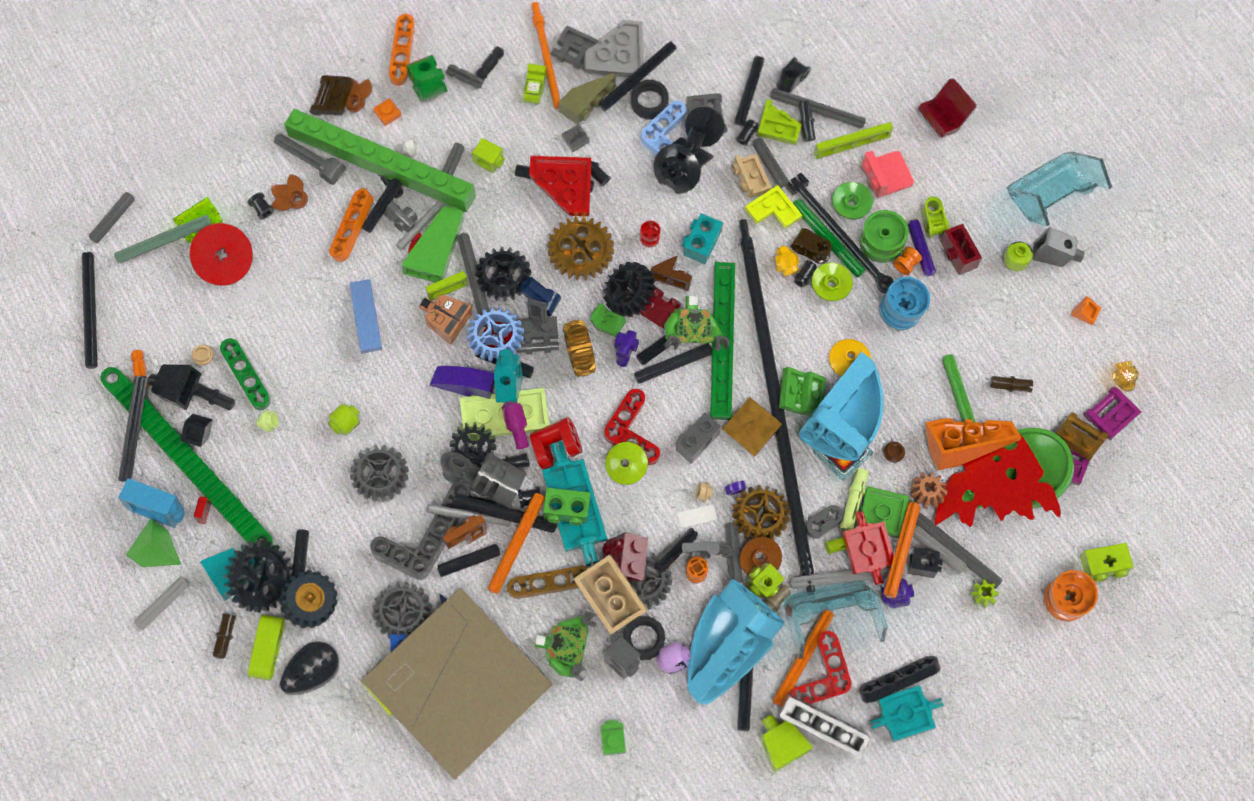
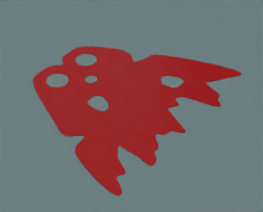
M1020 434L1021 439L1017 441V446L1013 450H1007L1002 447L962 464L966 470L953 474L945 487V490L948 492L946 496H943L945 499L943 503L938 505L934 524H940L957 512L961 523L972 527L975 511L979 505H982L984 509L992 506L1001 522L1004 520L1005 515L1011 514L1012 511H1015L1019 516H1026L1027 519L1034 520L1032 500L1040 503L1045 512L1052 510L1057 517H1061V510L1052 486L1047 482H1038L1043 477L1044 471L1028 443ZM996 455L1001 458L998 462L993 461V457ZM1008 468L1016 469L1017 476L1015 480L1009 479L1006 475ZM966 490L974 492L972 501H963V495Z

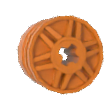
M1069 570L1061 573L1047 585L1044 592V604L1047 611L1060 621L1071 622L1083 617L1095 607L1098 600V589L1095 581L1088 574L1079 570ZM1070 595L1071 599L1066 601L1064 597Z

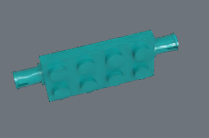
M558 441V448L556 442L550 445L555 459L554 466L542 470L546 488L590 492L587 524L582 523L580 526H575L566 521L557 523L565 552L581 549L585 565L589 567L591 566V559L593 565L599 561L594 545L607 541V535L584 459L571 461L567 457L563 441ZM559 503L552 504L553 510H559L562 507ZM576 505L572 508V511L580 513L583 511V508Z

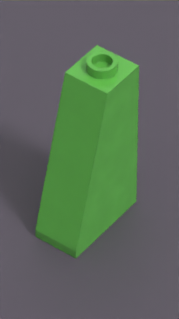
M443 206L403 261L402 272L404 275L434 283L445 279L457 242V236L464 221L462 210L455 206Z

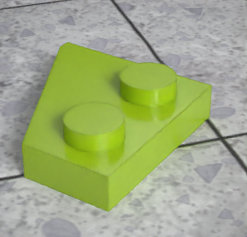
M767 99L757 136L796 145L802 124L790 118L784 110L780 111L772 105L773 102Z

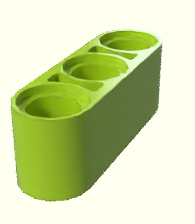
M261 615L249 663L248 677L272 680L283 636L285 618Z

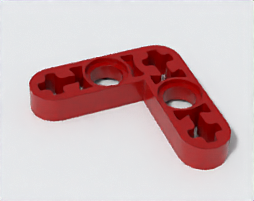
M632 389L627 393L606 425L604 437L607 442L614 446L627 442L629 439H635L638 442V446L645 445L643 450L646 452L654 451L655 457L651 456L648 458V465H654L660 458L659 448L629 430L645 404L644 392L640 389ZM636 396H639V401H636L634 403L632 409L630 407V405L632 404V397L635 398ZM626 411L630 413L631 418L627 421H622L619 418V414ZM617 424L620 425L617 432L619 436L614 435L610 437V431H614Z
M823 631L817 638V645L827 677L796 686L790 691V694L795 696L797 690L799 693L808 692L806 687L809 686V693L813 700H809L810 696L801 698V700L809 704L845 694L852 686L839 639L832 631ZM826 634L828 638H833L830 646L831 649L836 648L837 652L825 654V651H829L828 645L822 643ZM832 656H837L840 660V665L836 669L831 668L828 663L829 658ZM843 669L844 674H839L840 679L846 681L843 690L840 687H836L835 683H838L837 675L832 677L831 672H839ZM817 684H822L826 688V692L822 697H818L814 693V687Z

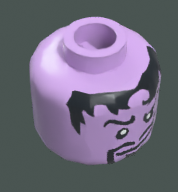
M674 642L663 646L659 650V654L656 655L657 663L662 671L674 674L688 667L691 653L687 646L683 647L681 643Z

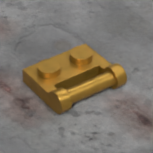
M1072 412L1055 434L1060 436L1071 450L1090 461L1104 444L1109 434L1104 431L1100 432L1078 418L1076 413ZM1072 424L1075 425L1076 427H1078L1079 429L1083 430V431L1086 432L1087 434L1091 435L1092 437H1090V436L1086 435L1085 433H1083L1082 431L1078 430L1077 428H1075L1074 426H1072Z

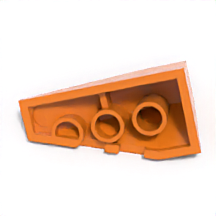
M943 418L925 423L929 453L938 471L960 466L1021 439L1012 421L986 420L985 423L973 422L972 419L958 422L953 421V418Z

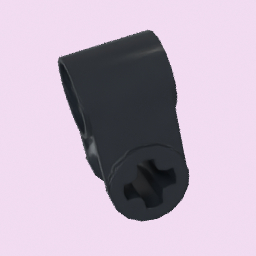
M793 57L782 69L777 82V88L791 93L807 78L811 67H806L797 61L796 57Z

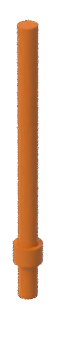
M533 2L531 4L533 25L537 29L554 109H559L560 96L544 29L545 20L544 16L541 15L539 3Z

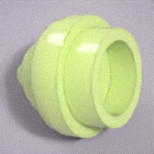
M263 411L256 420V425L265 432H271L279 425L278 416L274 411Z

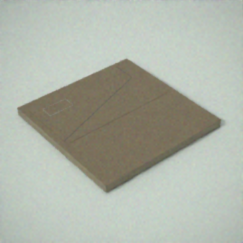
M461 587L361 680L454 780L552 686L549 680Z

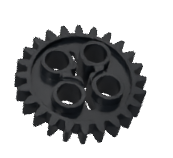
M257 540V543L249 541L248 546L241 545L242 552L234 550L236 558H228L232 564L231 566L224 567L229 570V574L223 575L224 578L229 579V582L225 583L224 587L231 588L227 595L234 596L232 602H239V608L244 609L246 607V611L252 612L254 610L256 613H261V610L269 612V606L277 608L276 601L279 602L281 590L288 579L293 576L288 572L293 567L287 566L291 559L283 558L286 551H279V545L272 546V542L266 541L264 543L262 540ZM254 558L255 564L251 568L250 560ZM271 564L274 565V571L272 573H270L269 571ZM247 579L248 587L244 589L243 584L244 581ZM267 585L268 592L264 595L263 589Z

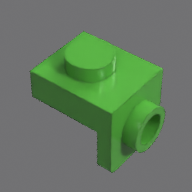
M601 303L592 312L590 322L596 330L615 338L627 322L623 316L607 310Z

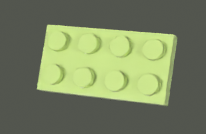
M544 388L521 390L517 403L522 405L527 420L526 428H524L525 433L535 432L548 426L549 421ZM492 394L490 399L480 396L460 398L463 429L465 428V423L472 427L473 423L476 422L477 427L484 424L485 431L491 429L492 434L490 436L513 435L506 428L502 412L504 403H496L495 394Z

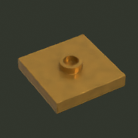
M749 397L722 429L756 457L783 424Z

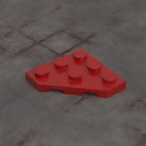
M530 155L529 177L569 216H589L591 158Z

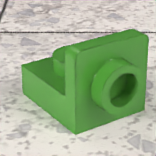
M618 720L605 721V724L601 725L603 756L625 754L623 723H618Z

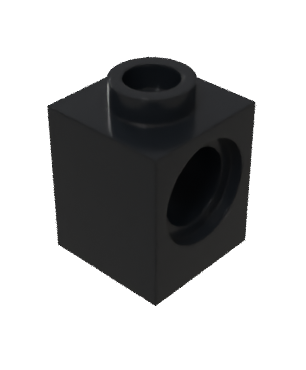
M192 413L184 421L180 441L202 447L209 439L213 419Z
M914 547L910 554L908 574L934 578L942 569L943 559H939L940 552ZM921 560H928L931 563V567H925Z

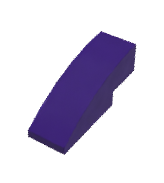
M437 366L430 386L471 397V394L490 399L495 387L494 373L460 366Z

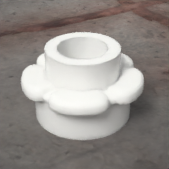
M406 138V141L402 144L403 152L412 158L413 155H418L419 153L418 144L415 138Z

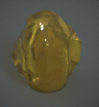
M1132 360L1115 364L1116 370L1114 371L1113 379L1116 385L1126 392L1133 391L1139 371L1133 366Z

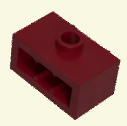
M962 223L945 230L941 243L945 249L947 259L952 261L958 274L962 275L978 268L982 256L964 224Z

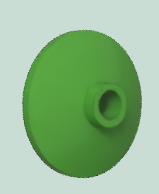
M846 182L836 188L832 197V203L839 215L855 220L865 217L871 211L873 196L870 190L863 184ZM849 202H854L855 205L853 206V205H850V204H848V203H849Z

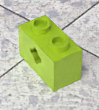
M1127 542L1085 550L1080 555L1084 573L1088 574L1095 582L1105 581L1110 576H1115V578L1126 577L1134 568Z

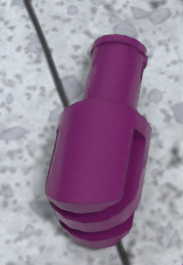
M513 401L504 403L502 406L503 417L507 430L513 434L516 449L529 447L524 429L526 428L527 420L522 405Z

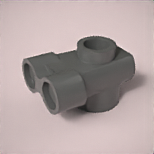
M394 201L389 203L384 212V215L394 222V226L399 231L405 230L407 233L413 228L416 223L415 221L418 219L417 214L411 208L406 207L402 210Z

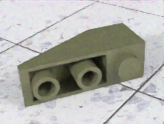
M611 73L572 88L559 101V112L576 125L582 120L586 121L591 111L595 107H599V102L616 88V75Z

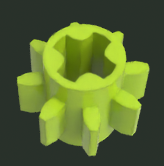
M983 580L981 586L977 583L973 586L976 591L972 592L970 596L975 597L976 602L974 605L979 603L986 609L988 603L991 605L996 603L993 597H997L999 592L994 589L995 583L990 585L987 584L986 580ZM987 592V596L983 597L981 595L982 593Z

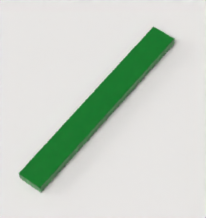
M715 262L713 317L723 336L729 340L728 348L725 349L724 345L721 344L720 351L715 350L716 341L713 340L710 417L714 420H730L732 418L736 263Z

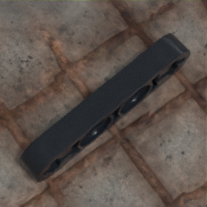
M936 656L923 657L862 685L859 688L862 701L865 703L876 702L937 674L941 669L938 658Z

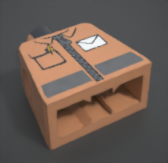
M443 294L439 295L435 302L424 298L419 306L421 310L427 313L425 315L426 325L450 345H452L473 314L471 305Z

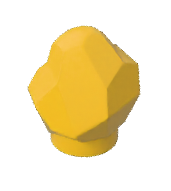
M787 246L778 247L775 256L776 270L782 272L784 277L798 272V255Z

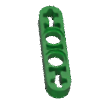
M232 338L225 339L220 344L221 353L250 403L257 410L268 408L271 401L269 394L239 343ZM227 346L233 347L236 354L235 357H232L230 351L227 350ZM243 361L246 363V367L243 370H236L234 368L235 364ZM248 378L256 380L253 387H246L244 385ZM258 391L261 398H263L264 402L261 404L259 401H257L256 395L254 394V392Z

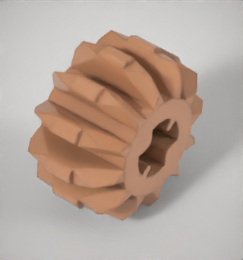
M924 472L921 473L920 478H914V484L910 487V490L913 491L911 497L914 499L918 498L916 502L918 505L923 502L925 509L929 507V504L936 508L938 503H943L945 500L943 496H946L948 492L943 489L947 485L946 482H939L941 475L934 478L933 472H930L928 476Z

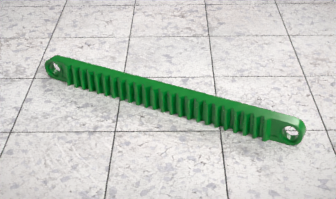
M115 367L104 369L100 376L101 382L129 413L133 384L119 369ZM110 374L118 375V379L114 383H108L106 379ZM145 398L140 424L142 429L203 496L208 498L213 507L247 544L249 541L257 543V540L260 538H266L268 542H272L273 546L274 541L265 528L187 443L180 441L181 436Z

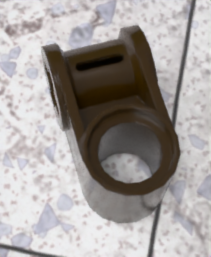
M801 228L790 245L794 252L818 264H824L829 260L832 249L830 241L806 228Z

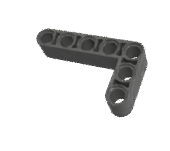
M456 481L451 486L441 506L465 510L453 506L452 499L458 490H465L467 493L464 496L470 497L471 491L468 483ZM436 514L415 552L385 537H376L370 544L372 555L376 560L416 580H424L429 576L445 547L443 536L446 534L445 532L437 534L435 532L436 528L442 526L447 531L456 526L460 518ZM379 545L386 546L384 552L379 553L375 551ZM429 545L436 547L431 553L424 551ZM402 554L406 556L402 562L395 561L397 555ZM418 564L425 565V569L421 572L415 571L414 567Z

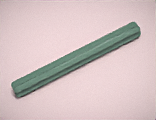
M201 216L114 253L115 259L118 263L125 262L211 225V221L208 216Z

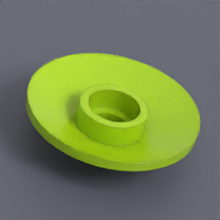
M825 263L814 271L812 287L820 298L832 302L840 301L850 294L853 287V278L849 270L843 265ZM828 283H833L835 287L828 286Z
M631 442L619 443L612 447L606 456V471L610 478L619 484L631 485L637 483L646 474L648 468L647 455L637 444ZM624 459H627L629 461V465L627 467L622 466V461Z

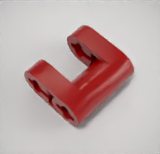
M567 416L530 434V441L541 469L544 470L554 466L550 445L563 440L564 446L571 457L583 452L576 427L570 417Z

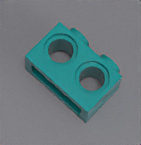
M700 213L699 218H694L690 230L692 232L690 236L686 235L681 247H684L683 255L706 265L722 232L723 222ZM701 228H708L710 231L705 232ZM698 244L701 248L696 249L693 245Z

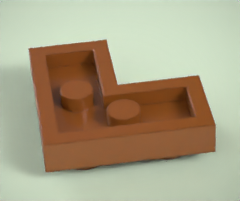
M481 514L477 517L473 515L464 521L465 524L458 528L454 526L445 532L446 535L443 536V540L448 550L464 540L470 544L487 534L486 521Z

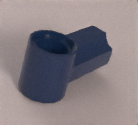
M528 277L520 286V292L528 299L531 298L547 303V316H552L561 300V296L557 292L546 289L533 277Z

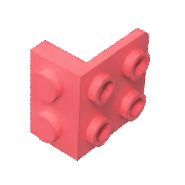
M873 150L865 153L861 162L862 169L867 174L870 186L875 191L877 198L913 186L914 180L899 151L875 157Z

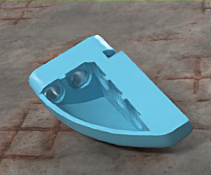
M863 352L859 354L800 430L799 436L803 442L815 450L837 459L849 461L859 459L875 438L883 415V389L876 365L872 359Z
M734 579L729 581L719 596L714 595L707 604L691 644V659H689L688 690L698 703L705 705L724 694L765 656L774 645L771 639L775 637L785 624L766 603Z

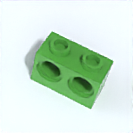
M547 488L543 512L544 519L551 523L566 521L575 526H580L582 523L587 524L590 492ZM553 503H559L562 506L559 510H552L550 508ZM578 505L583 508V511L575 513L572 511V508Z

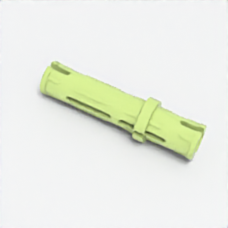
M856 468L852 485L849 486V498L839 527L843 532L854 528L855 513L858 512L862 496L866 492L865 484L869 471L862 468Z

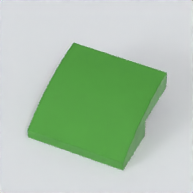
M791 367L783 368L779 408L811 416L824 399L826 378L811 371L803 373Z

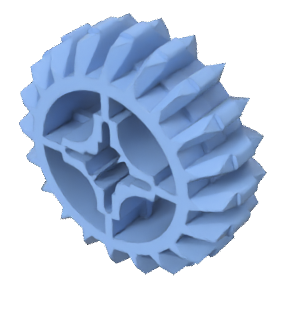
M491 306L490 312L483 309L482 316L476 313V320H470L472 327L467 328V333H469L467 341H470L469 347L474 349L475 355L481 353L480 358L482 360L488 356V360L491 363L493 358H498L500 351L503 349L511 350L512 354H516L515 349L520 350V342L524 341L522 336L524 329L521 328V321H516V314L510 316L509 309L503 313L502 307H499L498 311H494V308ZM495 322H502V323H504V324L499 325V324H496ZM487 324V331L478 337L481 328ZM492 329L494 333H499V340L497 337H494V334L492 336ZM513 332L510 341L504 345L503 339ZM487 345H495L497 348H491Z

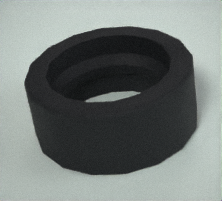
M653 79L640 81L631 92V107L640 118L646 120L654 119L668 106V90L659 81ZM652 91L661 96V103L654 108H647L638 102V97L643 92Z
M639 616L626 625L623 638L640 653V660H650L659 654V650L664 646L665 631L661 623L655 618ZM639 626L651 627L657 634L656 645L647 651H641L634 647L631 642V635L635 628Z

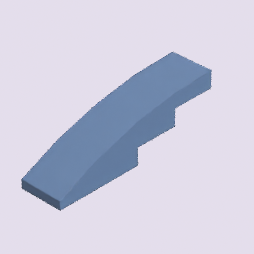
M371 280L350 282L361 354L382 350Z

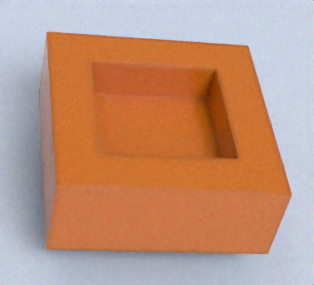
M390 98L373 108V112L384 126L401 117L400 110Z

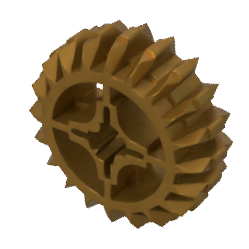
M573 320L565 323L563 332L573 372L577 377H584L594 373L596 364L586 324L582 320Z
M759 484L756 491L753 487H749L748 493L743 490L741 492L742 497L736 498L737 504H734L732 508L736 512L732 513V518L737 519L734 521L735 526H741L738 532H746V539L751 535L754 536L753 538L768 537L774 540V535L780 537L781 531H786V524L790 522V518L787 516L790 515L791 511L786 509L789 505L788 501L781 502L784 499V495L776 496L777 489L770 492V487L766 486L765 490H762ZM761 500L758 505L746 506L751 501ZM768 502L774 505L778 513H775L774 510L768 507ZM762 506H764V515L761 518V521L759 522L760 516H758L759 511H761ZM744 514L754 520L755 527L746 520ZM766 522H776L773 526L769 528H761V526Z

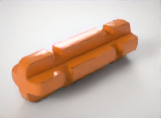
M132 351L131 359L134 362L132 364L134 378L135 376L147 377L143 351Z

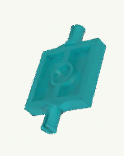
M919 685L878 700L881 718L870 720L869 723L872 725V730L885 726L894 743L935 729L936 725L932 718V710L944 707V703L941 697L928 701Z

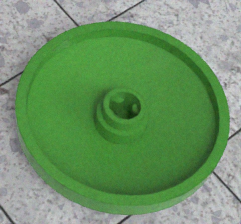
M1025 428L1017 430L1028 443L1044 471L1043 477L1038 482L1050 484L1058 499L1069 487L1074 474V460L1068 445L1060 436L1046 429ZM1017 441L1004 448L1013 450L1017 446ZM998 455L993 457V461L998 462L1001 459ZM1008 468L1006 475L1009 479L1015 480L1017 471L1015 468ZM1032 500L1033 509L1042 507L1040 503Z

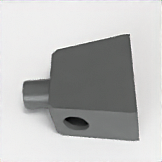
M1048 227L1034 241L1032 260L1064 267L1071 260L1079 263L1082 262L1085 252L1076 249L1077 238Z

